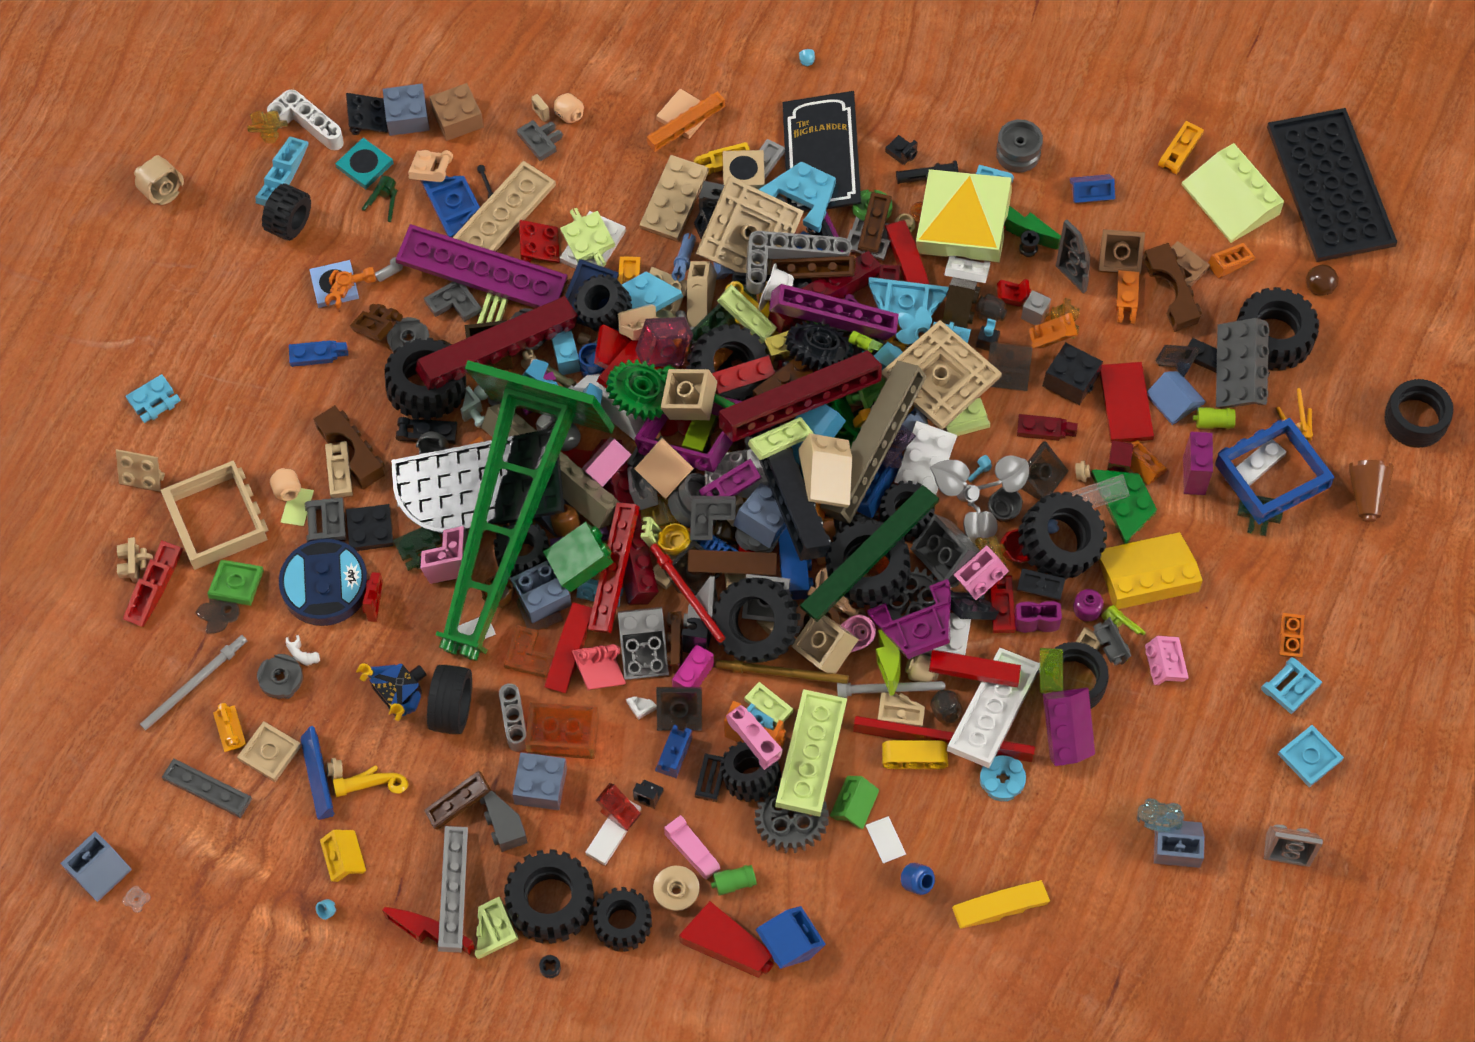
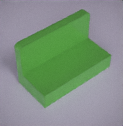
M847 776L830 816L835 820L849 821L858 829H863L879 789L863 776Z

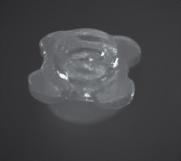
M133 886L126 896L123 897L122 902L125 906L129 905L133 912L139 913L142 911L143 905L150 901L151 896L149 893H144L139 886Z

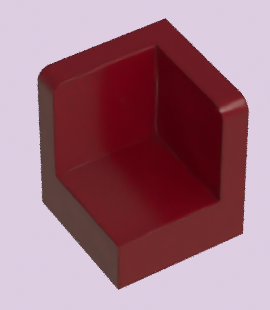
M1112 440L1107 470L1129 472L1134 445Z

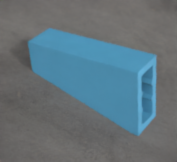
M826 404L800 414L795 418L801 417L813 431V434L835 437L846 422L839 412ZM802 441L791 447L793 449L794 459L796 463L799 464L801 470L800 473L802 475V478L804 479L798 451L799 447L804 442Z

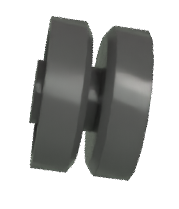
M1021 119L1009 121L1002 126L998 134L996 157L999 164L1012 172L1022 173L1034 168L1040 160L1043 144V135L1040 128L1030 121Z
M692 473L688 475L668 498V506L672 515L678 522L688 528L691 525V496H701L699 490L705 486V476L702 474Z

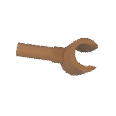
M581 332L577 339V343L582 345L581 348L586 344L592 343L590 335Z

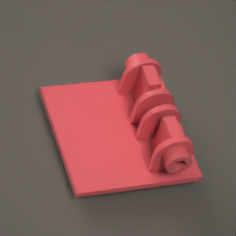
M611 644L572 651L587 690L626 684L616 660L617 655L620 654L619 646Z

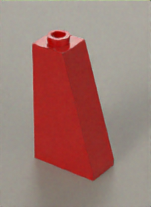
M711 901L706 904L679 934V941L684 946L757 978L763 973L766 975L774 966V959L769 950Z

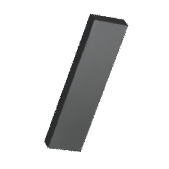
M174 758L162 776L164 781L239 818L242 817L252 801L251 796Z

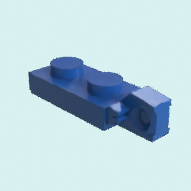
M329 340L289 344V362L292 367L333 363V360H336L337 357L348 356L346 342Z

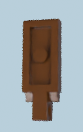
M681 611L668 612L666 621L667 625L671 628V632L667 633L668 645H671V652H667V664L672 667L673 673H677L683 664Z

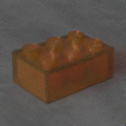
M530 702L525 741L527 753L595 759L599 723L598 707Z

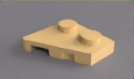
M889 692L881 693L878 720L922 727L925 707L911 701L909 697L902 693L900 695L895 693L890 696Z

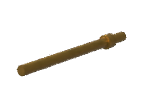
M717 659L716 668L733 670V673L751 672L848 684L849 675L751 664L737 659L734 661Z

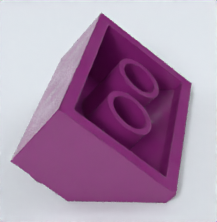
M1088 687L1044 693L1043 700L1049 756L1055 766L1073 764L1095 755Z

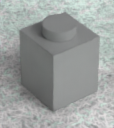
M1032 290L1023 305L1021 319L1033 325L1042 324L1049 312L1051 298Z

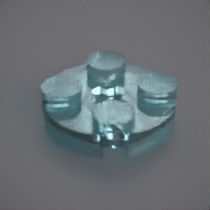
M1149 798L1145 800V804L1138 807L1137 821L1140 823V820H1142L1144 827L1148 829L1170 832L1171 827L1177 826L1176 830L1183 826L1184 814L1179 804L1160 803L1156 799Z

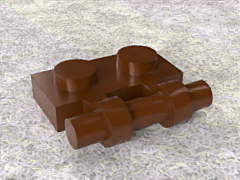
M371 304L369 307L370 312L362 311L351 323L350 327L357 333L381 341L394 327L391 321L400 322L403 319V315L396 309H387L385 305Z

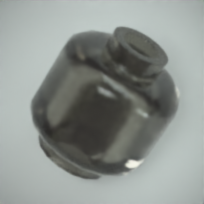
M989 293L985 296H980L974 309L977 311V317L986 322L988 318L996 320V323L998 320L1002 321L1007 313V309L1004 308L1005 301Z
M940 690L930 701L931 709L939 722L946 724L954 723L962 714L963 707L954 691Z

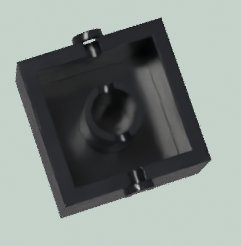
M1065 342L1047 369L1042 386L1080 405L1086 395L1092 392L1093 384L1099 377L1103 361Z

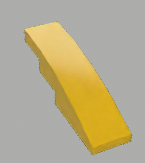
M1040 880L980 896L954 905L952 909L959 927L962 929L1000 921L1005 916L1023 913L1026 909L1047 905L1050 900L1043 882Z

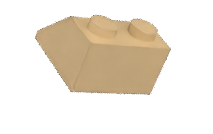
M824 615L818 622L811 617L791 647L819 669L827 673L836 674L859 639Z

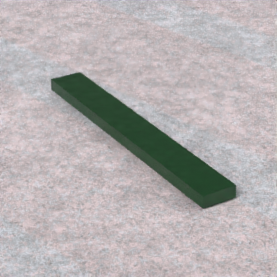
M922 485L800 605L801 609L818 622L939 502V497Z

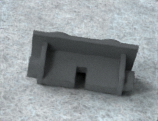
M1111 617L1103 624L1098 623L1093 626L1095 629L1093 632L1099 643L1102 645L1108 642L1109 644L1103 650L1110 663H1113L1114 666L1120 663L1122 665L1132 656L1128 645L1124 643L1119 634V629L1113 623Z

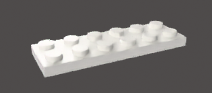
M999 648L993 660L1021 665L1018 688L982 681L947 747L948 752L987 768H990L1041 667V664Z

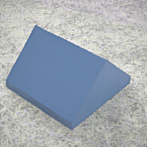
M1179 371L1164 372L1147 391L1149 400L1172 425L1206 403Z

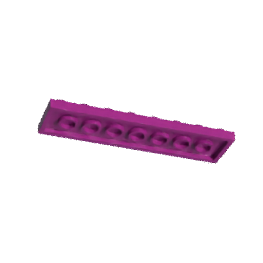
M412 224L408 227L396 257V263L534 308L559 299L568 278L566 274Z

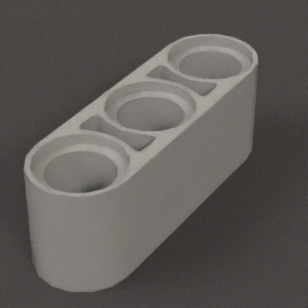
M505 684L499 690L506 738L509 748L515 752H520L528 745L521 697L516 685ZM509 694L515 695L511 700L505 699ZM511 715L519 716L516 720L508 719ZM516 735L522 736V739L519 741L512 740Z

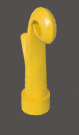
M373 766L367 771L350 778L333 779L336 797L388 783V788L392 793L400 794L408 788V780L398 773L373 774L378 769L377 766ZM396 782L400 783L399 786H395L394 784Z

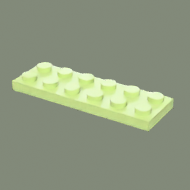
M803 689L775 807L821 816L847 698Z

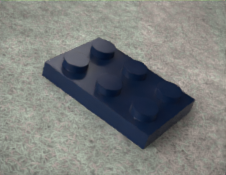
M579 259L565 296L573 309L576 310L574 302L577 300L574 297L575 294L579 293L577 289L579 286L582 287L584 285L583 282L585 280H591L590 277L592 276L597 278L598 274H603L604 276L611 275L612 278L617 279L619 272ZM610 297L601 300L596 310L603 308L608 303ZM579 316L577 317L576 323L589 327Z

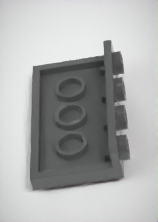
M1252 318L1218 324L1216 408L1224 409L1251 404H1267L1269 375L1268 335L1270 331L1267 321Z

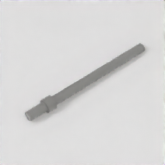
M241 635L229 646L226 645L220 650L221 653L142 721L140 723L141 727L146 731L224 661H229L236 655L235 652L247 642V639Z

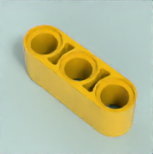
M885 741L882 743V766L887 769H944L948 767V744L944 741Z

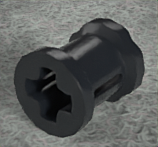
M1030 230L1022 234L1019 251L1022 255L1032 257L1037 253L1039 235Z

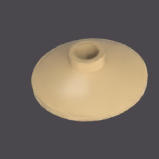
M670 866L663 869L656 876L653 884V893L655 899L662 907L672 911L684 910L696 901L699 895V881L690 869L683 866ZM674 888H679L681 892L679 894H674L672 890Z

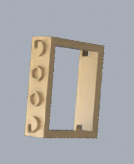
M234 460L161 489V493L194 570L268 540L265 532L269 530L265 520H259L258 514L261 513L256 501L252 503L250 499L251 496H254L249 484L244 485L243 479L246 478L241 467H236ZM234 478L256 530L197 554L175 501Z

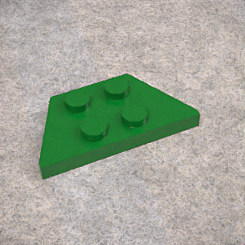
M1094 469L1091 471V476L1123 543L1126 544L1156 514V506L1139 473Z

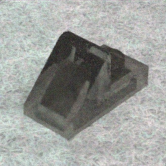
M1164 345L1155 361L1159 366L1176 367L1178 372L1185 377L1200 352V348Z

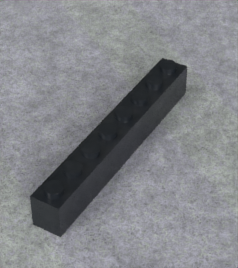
M780 423L776 424L767 429L754 433L749 437L750 439H752L781 425ZM792 447L759 460L800 561L825 557L831 545V540L823 528V521L815 509V502L808 501L805 481L800 473V466L794 459Z

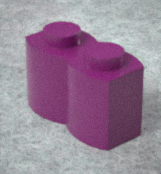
M1046 601L1040 604L1021 602L1016 605V631L1024 633L1035 630L1054 632L1060 628L1062 620L1060 603L1054 601Z

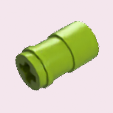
M1198 407L1196 415H1193L1197 429H1230L1235 427V409Z

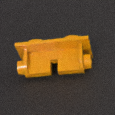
M226 703L219 704L217 711L213 712L224 752L246 746L235 705L229 707Z

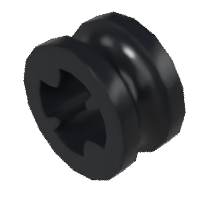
M546 955L540 960V972L545 978L551 979L559 975L561 965L557 957ZM546 963H549V964L555 963V965H554L555 970L552 971V970L549 969V970L545 971V970H544V969H546V965H545V964H546Z

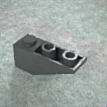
M492 790L480 799L481 805L486 804L488 810L484 812L487 824H492L495 831L491 833L494 845H499L501 852L528 843L519 814Z

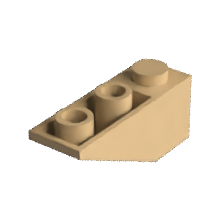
M690 261L687 278L688 327L708 328L717 279V272L711 261Z

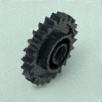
M803 321L802 325L796 323L795 327L791 326L785 341V345H787L786 350L790 351V356H796L795 361H802V366L807 364L810 369L816 367L817 370L852 357L854 348L848 342L849 337H843L844 332H837L836 327L829 328V324L823 326L821 322L815 324L813 321H810L809 324Z

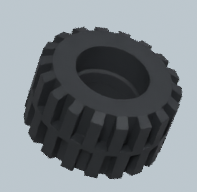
M286 183L280 184L274 189L265 204L262 215V227L264 230L287 241L297 237L304 228L310 214V195Z
M598 274L597 278L592 276L590 277L591 280H585L583 282L584 285L582 287L579 286L577 289L579 293L575 294L574 297L577 300L574 302L577 315L594 331L597 330L599 332V327L603 324L618 329V313L632 309V304L630 303L632 299L629 292L611 275L604 276L603 274ZM610 297L608 303L603 308L596 310L601 300Z
M909 480L908 483L904 484V481H900L897 486L894 483L890 486V490L886 489L884 496L881 498L880 521L885 522L896 512L895 509L903 505L922 484L917 482L915 485L913 481ZM935 506L904 536L907 541H911L912 537H915V539L919 537L933 517Z
M509 523L508 527L504 525L503 528L513 529L516 523ZM531 523L523 543L529 544L534 548L529 554L518 556L510 578L547 561L543 551L549 548L548 537L544 529H540V525L537 523L535 525ZM497 533V539H494V552L499 567L510 538Z
M742 741L737 742L736 746L732 745L729 747L730 751L724 753L720 769L726 788L733 797L736 796L740 801L744 798L746 802H751V799H755L756 802L760 801L761 797L767 798L769 796L768 793H773L776 790L775 786H779L781 771L778 760L764 770L759 764V759L745 742L742 743ZM749 768H759L757 771L753 773L743 774V772Z
M621 887V891L613 888L611 889L612 893L609 894L606 891L603 893V899L598 898L596 901L597 907L594 906L593 909L595 933L598 935L600 942L604 941V945L608 948L613 946L614 951H619V948H623L624 952L629 951L628 947L631 946L634 950L638 948L639 942L643 944L646 941L645 937H649L651 932L652 917L649 903L647 900H644V896L641 893L637 895L635 889L631 888L629 892L626 887ZM619 910L631 911L636 916L635 922L625 929L613 927L609 923V918Z

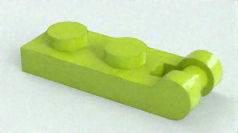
M856 331L851 333L848 341L853 345L857 344L858 347L871 353L874 350L879 351L883 346L882 343Z

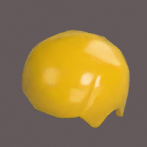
M673 523L667 525L658 533L657 544L668 555L677 556L683 554L690 546V532L681 524Z

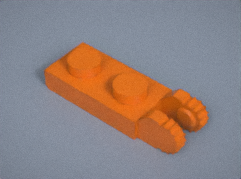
M1118 270L1116 297L1118 323H1122L1124 319L1123 311H1131L1130 324H1135L1139 272Z

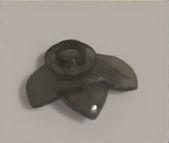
M209 598V603L200 605L195 614L199 618L208 621L206 633L214 634L223 631L228 623L236 621L240 614V608L236 603ZM232 609L229 613H225L226 610Z

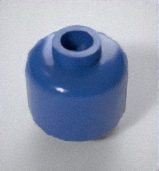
M910 863L903 869L900 881L906 891L925 895L933 888L935 875L933 870L926 865Z

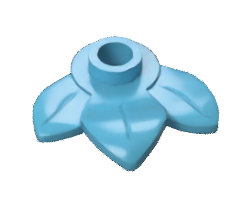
M923 306L919 307L915 316L909 313H899L898 324L902 330L895 335L896 338L903 344H913L919 339L918 334L920 332L926 333L930 329L932 323L930 313Z

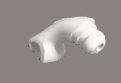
M296 635L297 640L295 642H290L289 637H286V646L297 661L306 666L320 661L318 652L307 653L300 651L301 641L299 635Z

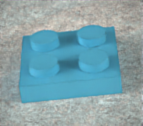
M1313 725L1308 727L1278 753L1283 761L1308 787H1311L1344 758Z

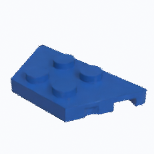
M446 176L442 182L420 180L447 236L453 238L480 208L465 177Z

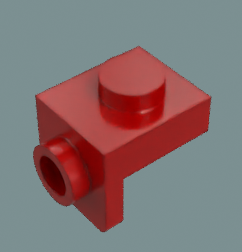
M1024 279L1019 284L1000 280L997 283L998 302L1020 307L1031 293L1028 279Z

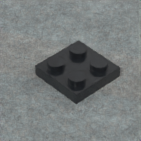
M390 504L346 509L349 545L356 551L394 546Z

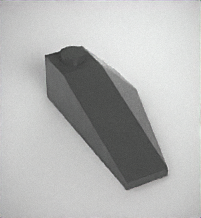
M1066 219L1063 223L1056 267L1084 294L1087 291L1089 282L1090 254L1081 232Z

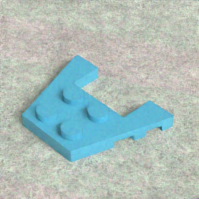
M800 162L758 190L773 197L780 193L811 208V211L803 219V225L819 233L822 228L823 219L826 216L828 203H830L835 188L836 178L804 162Z

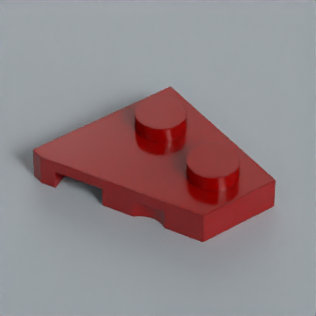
M372 572L370 580H367L366 593L363 599V613H366L367 619L370 622H377L383 587L381 573Z

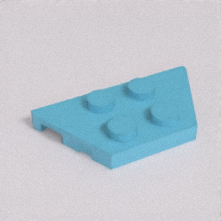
M647 271L622 284L631 296L632 301L630 303L632 304V309L653 304L656 306L657 312L683 297L681 290Z
M869 277L868 280L869 288L878 309L897 314L909 313L914 316L920 306L926 308L932 316L946 298L949 287L872 277Z

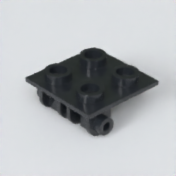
M346 93L348 125L352 135H359L362 129L388 132L384 98Z

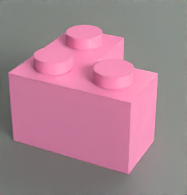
M464 526L443 530L442 547L422 551L420 568L430 584L457 579L468 538V532Z

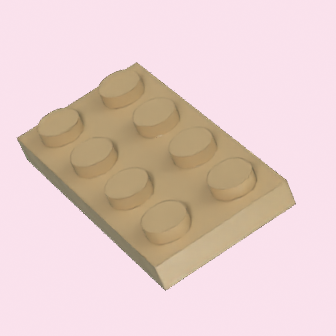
M670 155L641 220L640 228L678 241L701 191L703 182L708 175L709 168Z

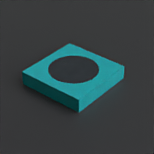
M362 138L335 163L338 170L365 190L394 164L391 157L365 138Z

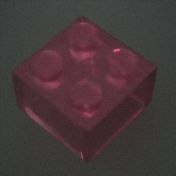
M685 317L645 319L635 350L642 364L646 361L648 366L655 364V367H665L667 365L682 366L693 333Z

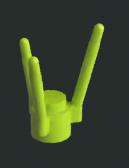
M1114 605L1107 608L1101 616L1104 621L1111 617L1117 627L1124 623L1136 634H1146L1143 629L1127 618Z

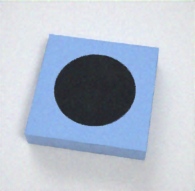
M350 260L309 269L318 308L327 306L325 297L332 293L330 289L333 285H330L329 277L334 270L352 272V275H354ZM354 283L355 286L348 290L345 298H341L342 302L359 299L356 283ZM332 300L329 305L335 304L336 300Z

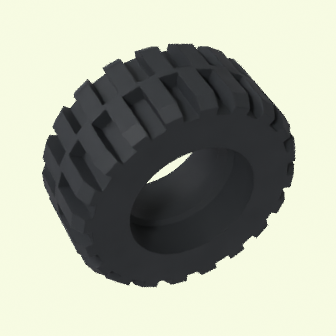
M1274 287L1273 290L1265 288L1261 290V293H1253L1250 298L1244 301L1237 321L1252 318L1261 320L1278 319L1287 323L1293 329L1295 335L1287 339H1276L1268 336V370H1273L1274 368H1278L1279 371L1286 370L1287 366L1294 368L1298 365V362H1304L1307 356L1310 355L1319 332L1318 314L1314 308L1311 309L1312 304L1309 300L1305 301L1303 299L1304 296L1297 293L1296 295L1287 288L1286 291L1281 290V287Z
M725 324L718 328L715 327L697 339V342L690 348L692 353L687 356L686 361L690 365L686 369H709L711 373H714L713 359L715 352L720 348L730 349L735 352L742 360V363L768 355L770 357V354H766L765 349L767 346L765 343L761 344L758 341L760 337L756 333L751 335V330L746 327L740 329L739 325L732 324L728 326ZM766 380L718 395L744 401L752 398L753 390Z
M418 338L414 342L408 341L403 343V347H397L394 350V354L392 353L388 357L384 369L387 398L392 403V406L396 410L400 409L401 413L405 416L412 415V418L418 420L419 418L431 420L432 417L438 419L443 417L445 413L448 415L453 412L454 407L457 408L461 404V400L464 399L466 394L465 388L467 387L466 374L459 380L453 379L440 388L435 387L430 390L426 386L416 385L408 380L417 374L416 366L418 359L448 347L444 341L438 340L437 342L433 338H427V340Z
M1064 491L1062 494L1054 492L1050 496L1046 495L1041 498L1023 516L1022 524L1019 526L1018 531L1019 534H1022L1018 538L1019 545H1023L1024 549L1021 550L1023 556L1029 558L1028 563L1031 566L1035 565L1038 568L1037 572L1059 576L1066 580L1069 577L1074 578L1084 573L1100 559L1101 553L1106 547L1104 541L1107 540V532L1103 531L1106 525L1104 520H1100L1099 516L1101 514L1098 509L1095 511L1092 508L1093 504L1089 500L1085 502L1082 500V496L1078 494L1072 496L1071 492ZM1049 520H1060L1071 527L1077 539L1076 552L1064 551L1053 543L1048 533Z
M866 520V523L860 524V521L853 522L854 526L849 527L846 525L843 527L841 534L837 532L833 536V542H831L828 553L825 555L827 576L829 577L884 522L878 521V524H875L873 520ZM904 537L885 555L889 560V564L882 573L873 577H862L844 595L849 600L850 605L855 602L857 607L864 608L865 605H870V608H874L879 603L889 604L890 598L895 600L900 596L899 590H905L911 575L909 548L905 543Z
M767 578L740 579L739 582H733L728 586L727 590H723L720 593V600L715 601L713 606L716 608V612L712 615V619L715 620L716 625L726 637L723 642L718 644L724 646V651L728 655H733L735 659L748 663L766 662L777 659L781 654H785L789 650L788 647L796 641L794 636L796 633H799L800 626H797L798 620H801L800 613H797L796 610L799 606L791 598V592L785 590L782 584ZM752 599H760L767 602L774 613V628L771 634L761 641H751L745 638L738 626V615L741 607Z
M550 849V852L544 854L543 850L536 851L537 855L531 857L530 854L525 856L524 863L517 862L514 866V873L510 872L507 877L508 884L504 888V899L510 920L513 921L514 927L518 931H522L523 936L528 939L535 937V941L543 943L544 939H548L549 944L556 943L558 938L566 941L569 939V934L573 933L576 936L581 932L580 926H586L589 922V915L593 913L595 898L592 880L586 867H582L581 861L576 857L571 859L569 853L563 851L559 855L557 850ZM555 879L566 883L570 887L571 899L558 912L551 914L539 913L533 910L528 903L529 892L541 881Z

